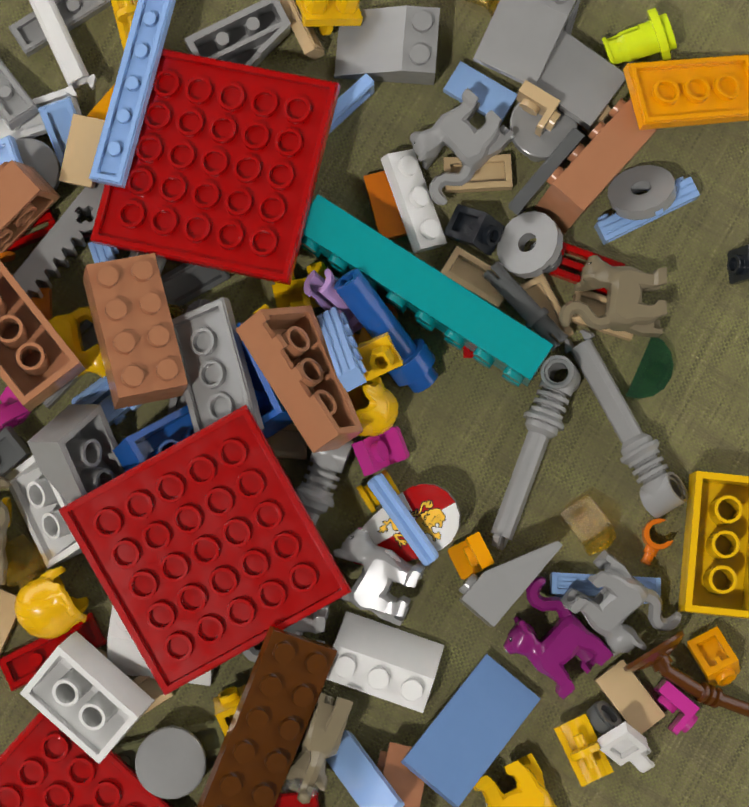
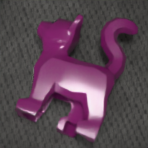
M540 576L536 577L527 587V600L532 607L540 611H557L559 619L546 635L538 639L533 627L516 615L513 618L515 625L508 632L503 646L509 654L526 656L537 671L551 678L556 683L555 692L564 700L575 690L574 684L569 677L570 675L564 667L575 655L581 659V668L586 673H589L596 663L602 666L613 654L598 636L588 631L576 615L563 606L560 600L561 597H542L540 595V590L546 583V578Z

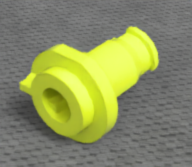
M651 8L647 10L649 21L620 31L613 37L607 39L603 37L602 42L608 61L615 66L622 62H632L656 53L660 54L662 61L672 59L670 50L676 49L677 44L667 14L658 15L656 8Z

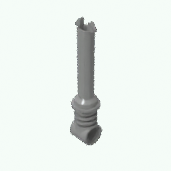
M582 329L580 333L585 341L574 346L571 339H566L564 351L566 354L572 353L621 441L622 447L620 452L623 456L620 458L621 463L628 465L629 469L634 468L633 476H639L636 480L637 483H643L639 492L643 506L650 515L659 518L688 501L687 489L677 474L671 471L666 473L665 470L669 468L668 465H662L661 462L664 461L663 456H657L660 453L658 449L659 440H653L651 435L643 433L591 340L595 337L594 333Z
M562 355L551 356L543 363L540 372L542 379L539 384L542 390L537 389L536 395L539 398L534 397L533 400L536 406L531 405L530 410L525 411L523 415L526 418L525 426L528 433L491 530L493 534L491 546L500 550L505 548L508 540L512 541L549 439L556 437L558 431L564 430L562 422L564 417L560 414H565L566 408L563 405L568 406L569 400L566 397L571 398L572 393L578 389L581 382L579 370L570 359ZM568 369V376L564 381L554 382V375L558 370Z
M350 440L339 449L311 453L310 461L313 462V465H308L307 470L310 473L304 474V478L307 481H302L299 486L294 488L315 526L319 516L326 513L329 506L334 507L335 503L332 498L334 493L330 491L331 488L336 490L337 485L333 484L334 480L339 482L340 477L336 475L338 472L342 473L353 448V440Z

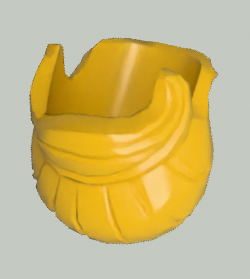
M379 376L348 392L364 430L358 436H378L387 432L394 425L398 416L399 405L393 393L384 388L382 379Z
M63 566L46 570L38 579L28 582L18 591L14 604L18 623L32 636L43 639L57 638L67 633L80 621L86 622L87 614L83 612L89 605V599L87 597L77 599L69 596L65 585L59 575L66 571Z

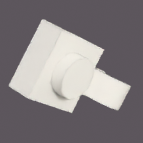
M626 721L597 739L600 750L620 766L630 761L642 773L655 767L654 762L647 757L651 753L647 739Z

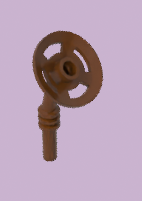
M683 630L623 667L625 671H637L652 667L655 673L659 671L661 676L693 695L697 702L713 708L720 706L749 717L748 702L723 693L721 688L706 682L698 683L670 664L673 660L669 655L681 642L685 634Z

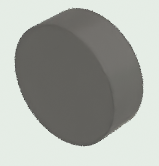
M596 701L587 710V717L591 725L602 735L622 724L618 712L607 702Z

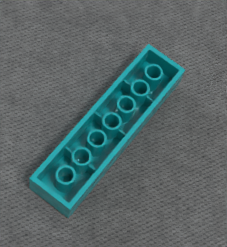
M319 194L312 202L301 241V248L316 258H319L322 254L328 258L327 260L331 263L330 267L342 275L353 269H359L374 290L384 294L385 298L388 299L387 303L397 311L404 313L406 309L415 314V321L425 329L432 332L434 328H437L444 333V340L459 350L463 346L474 352L472 358L488 369L494 365L503 371L501 377L512 385L519 387L522 383L528 387L550 353L553 344Z

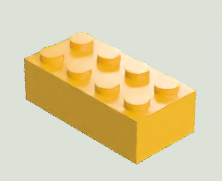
M695 471L689 474L678 612L749 619V476Z

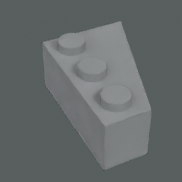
M261 0L184 38L189 54L257 67L291 33V23L279 0Z

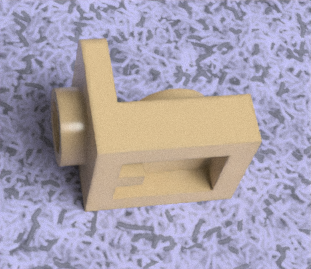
M527 80L523 82L518 90L516 100L520 102L519 106L527 113L537 116V114L543 116L534 133L541 137L545 129L551 132L559 120L561 113L557 112L560 100Z

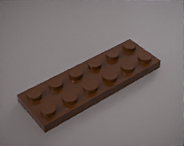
M272 626L269 627L197 807L275 806L336 656L337 650L333 646Z

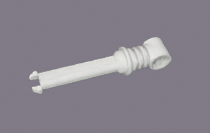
M29 0L68 84V87L64 88L66 94L77 98L78 95L75 89L86 83L94 90L97 78L94 74L89 76L55 1Z

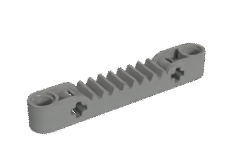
M96 183L95 189L85 187L14 273L13 277L30 299L32 297L42 299L43 294L39 288L48 287L51 289L53 286L49 281L50 276L55 278L61 277L57 269L58 266L68 268L70 265L66 259L67 255L77 258L78 253L74 247L76 245L81 247L87 245L84 239L91 238L105 184ZM82 215H84L85 217H89L91 215L93 221L88 222L85 220L81 222L80 217Z

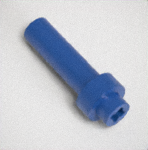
M353 269L344 274L334 285L336 292L372 339L386 332L389 333L395 349L403 360L402 366L387 373L398 386L408 385L414 393H419L429 388L438 377V373L432 367L436 359L433 352L423 339H411L359 269Z

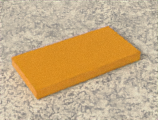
M749 54L627 63L623 68L639 130L749 121Z

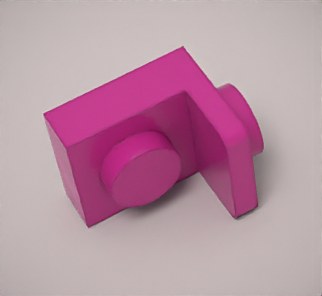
M8 386L0 395V401L2 402L0 404V431L7 426L14 428L20 425L32 412H29L21 404Z
M398 426L391 427L381 435L365 437L352 444L364 476L376 473L391 464L410 457Z
M662 679L654 688L660 694L657 701L672 714L676 710L680 712L667 729L675 735H678L680 731L686 733L698 720L695 714L700 708L668 680Z

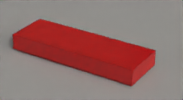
M94 613L87 614L85 623L80 621L67 633L57 638H40L0 658V667L11 691L15 692L25 687L57 646L75 631L82 635L96 649L106 646L107 641Z

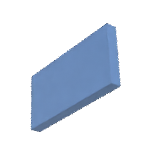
M486 654L410 749L401 763L450 805L459 807L541 698Z

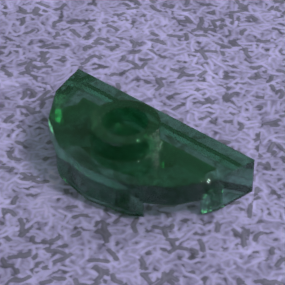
M650 337L625 395L626 398L641 400L652 397L661 392L670 381L674 367L672 354L665 342L660 338Z

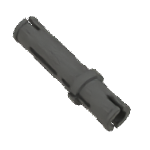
M499 261L490 267L492 270H487L483 277L490 282L527 322L525 326L528 329H533L539 336L553 344L552 351L557 349L561 345L560 343L564 342L569 336L548 316L549 311L545 307L541 308L504 269Z

